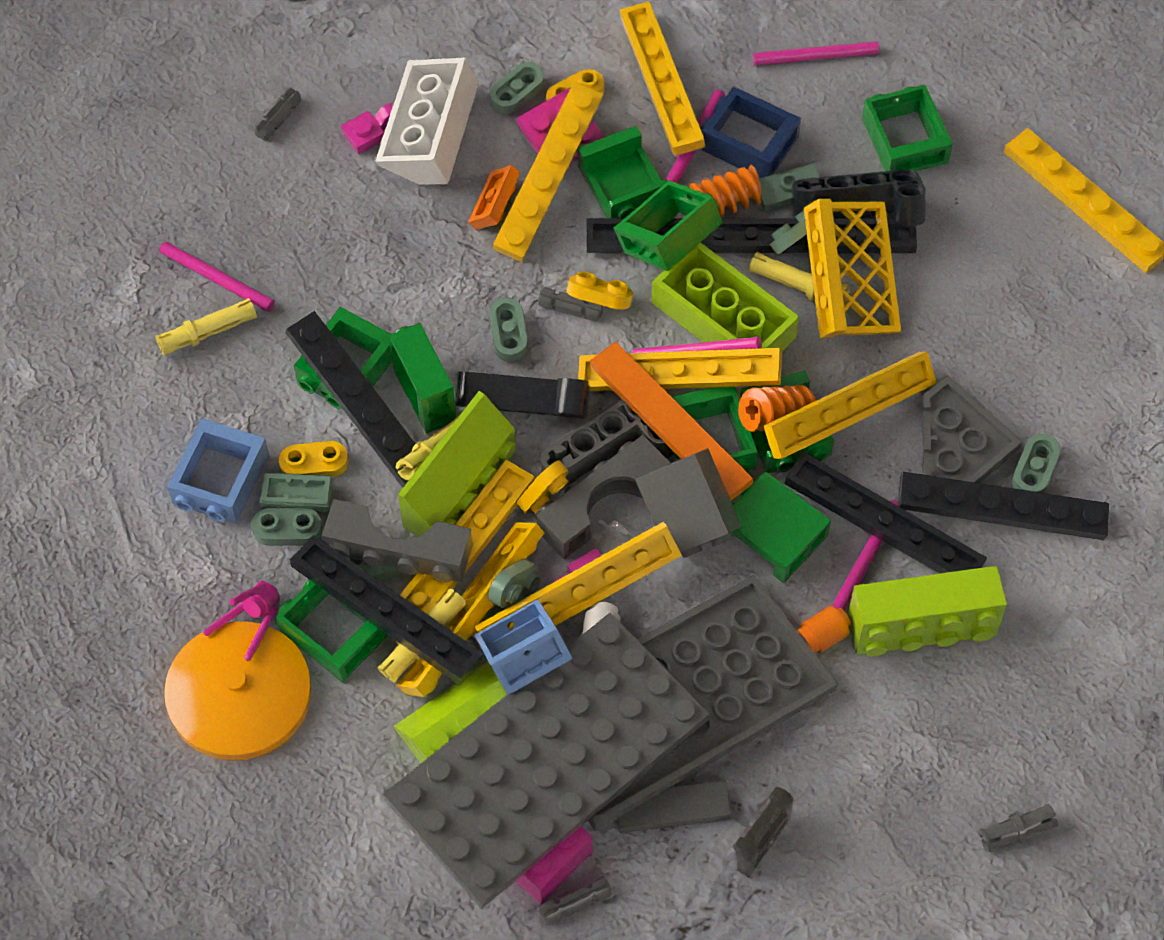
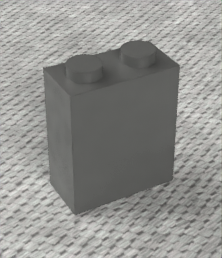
M708 448L635 479L654 525L656 526L662 522L667 525L683 558L702 551L701 544L711 541L714 547L731 540L732 535L730 532L741 527Z

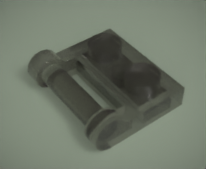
M781 787L774 788L769 795L771 801L745 837L740 836L733 846V849L736 851L735 854L738 856L736 870L748 878L790 821L794 798Z

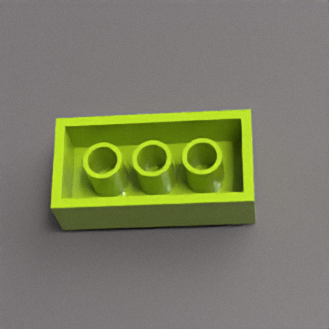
M701 242L669 271L664 270L652 281L651 303L702 342L760 337L762 348H780L783 351L797 337L799 316Z
M997 566L854 585L848 617L851 621L850 630L856 655L866 654L867 656L875 657L883 655L890 650L902 649L903 651L910 652L926 645L937 644L938 646L945 647L961 640L986 641L997 635L1007 603Z

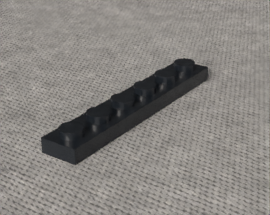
M315 311L311 312L288 327L286 335L403 488L409 480L403 479L398 474V471L403 469L406 464L400 469H396V463L411 453L416 443Z
M805 452L801 454L786 476L785 485L939 574L982 568L987 560L986 556Z
M904 471L900 476L898 506L904 510L1104 540L1108 536L1109 503Z
M313 535L290 559L291 567L457 684L461 685L483 661V653L316 536Z

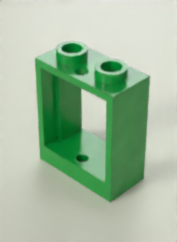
M925 84L916 87H905L900 91L884 95L877 94L865 99L862 120L885 171L912 170L916 172L949 163L953 144ZM917 112L929 139L891 148L880 121Z
M668 180L615 226L614 230L625 254L669 271L721 225L723 221L718 211V203L713 196L691 189L687 185H680ZM678 213L686 215L664 236L656 234Z
M339 307L326 326L336 339L342 337L372 354L360 371L372 387H374L392 363L389 342L390 333ZM301 355L293 365L299 387L310 394L315 392L324 397L334 408L342 409Z
M421 323L401 327L395 333L389 335L393 370L425 434L445 427L456 418L454 387Z
M711 387L672 396L694 420L728 413L740 448L739 452L730 453L729 455L747 473L751 469L756 468L757 449L751 432L740 421L738 413L740 400L735 387Z
M308 579L302 591L293 600H287L280 607L276 616L279 630L343 683L389 635L336 599L365 623L333 655L329 654L297 628L329 595L328 592Z

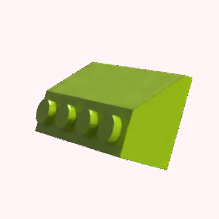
M478 391L398 493L403 528L417 536L427 532L436 521L455 525L476 499L482 488L487 485L498 471L497 469L506 459L509 461L516 451L515 428L487 396Z
M488 661L472 672L461 685L454 684L394 725V729L420 763H422L505 697L507 693Z

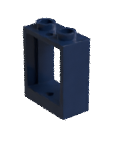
M733 86L726 97H720L711 119L706 118L700 127L705 142V148H701V151L737 168L744 167L748 170L749 166L752 165L759 178L767 177L775 173L799 138L801 118ZM733 111L777 131L763 152L719 132Z

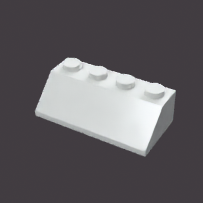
M466 58L408 60L375 160L378 166L419 185L448 184L479 85V81Z

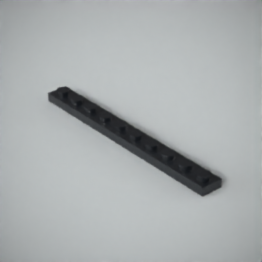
M587 218V253H624L614 227L625 218ZM672 218L656 234L664 236L683 218ZM721 218L723 223L702 240L701 243L714 253H776L770 246L774 241L771 235L787 223L792 228L799 222L796 218ZM833 218L834 223L841 230H844L850 222L849 219ZM861 219L872 230L877 225L876 219ZM887 219L891 253H916V226H903L898 224L895 219ZM855 225L847 233L859 247L867 238ZM807 234L781 253H809ZM842 241L837 246L838 253H854ZM871 241L864 251L866 253H880V248Z

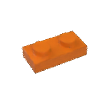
M513 165L490 172L468 221L476 230L495 226L503 219L504 209L509 198L515 192V184L520 175V172Z

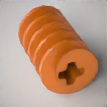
M752 165L749 166L748 170L744 167L739 168L736 174L733 171H728L724 178L721 175H716L713 177L712 182L709 179H703L700 182V186L694 182L689 185L691 189L713 196L718 203V211L721 217L725 216V206H728L733 214L736 213L737 202H740L745 210L748 209L750 198H752L757 206L761 205V184L758 174Z
M803 385L751 388L740 399L738 408L739 418L742 425L748 431L754 432L758 430L762 432L765 431L764 425L813 403L816 399L811 390Z

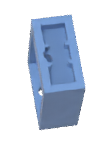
M201 418L167 487L172 503L177 508L186 512L195 510L206 514L214 521L224 522L226 520L237 524L269 456L265 438ZM205 448L245 460L228 497L187 485Z
M538 599L475 634L478 643L507 695L573 659L557 628ZM509 622H514L513 628H507Z

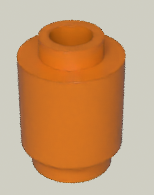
M829 605L802 622L801 628L796 631L809 645L811 651L821 654L850 635L848 627L851 626V621L843 609H836Z

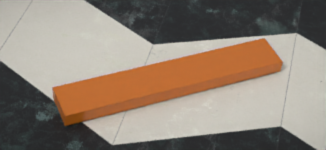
M616 341L590 360V367L681 459L708 448L731 501L753 484V478Z

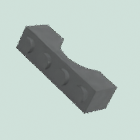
M643 435L634 442H626L619 449L617 455L609 461L598 463L589 476L581 482L579 480L573 482L561 497L554 502L548 501L539 509L536 515V523L545 532L542 537L563 559L567 558L591 539V523L588 515L595 503L608 495L616 493L632 494L643 499L635 479L666 466L670 462Z
M336 499L333 500L322 533V541L346 558L363 560L366 564L374 567H381L382 565L395 567L406 574H416L417 572L427 574L442 582H450L451 580L462 582L473 546L470 528L438 521L427 532L415 538L394 539L378 531L371 522L368 506Z

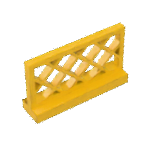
M818 199L806 206L804 214L820 339L833 338L840 335L900 333L901 325L885 202H831V199ZM833 211H841L850 220L844 230H841L834 223ZM865 211H875L877 225L873 230L860 219ZM854 225L867 236L860 247L847 235ZM841 241L854 252V255L847 263L838 255L837 246ZM871 241L880 248L881 257L877 263L864 251ZM858 257L871 268L864 279L851 268ZM875 273L884 281L885 290L881 295L868 284ZM845 274L858 285L851 296L842 288L841 279ZM862 290L875 301L868 312L855 301ZM879 306L888 313L889 325L882 326L872 317ZM849 307L863 318L857 326H847L845 312Z

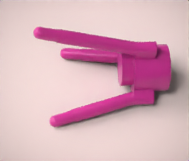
M259 581L254 587L232 598L229 601L230 605L240 604L203 631V635L209 636L244 610L249 616L254 618L265 616L244 657L246 661H250L272 620L278 615L279 609L276 607L280 601L278 590L268 582Z

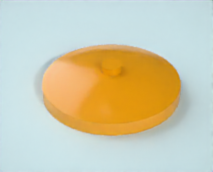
M242 621L226 623L209 636H204L203 632L181 649L168 671L165 683V703L175 730L188 745L209 757L239 761L253 759L272 752L295 734L308 712L312 689L307 663L299 648L285 634L269 626L250 661H246L244 657L261 625L260 623Z

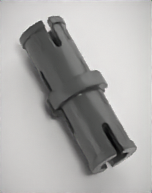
M1045 804L1043 807L1022 815L1013 813L1008 816L1006 821L979 829V836L984 837L981 842L985 850L991 852L996 848L1015 841L1019 843L1028 841V836L1057 827L1058 821L1056 818L1052 819L1056 815L1051 805Z

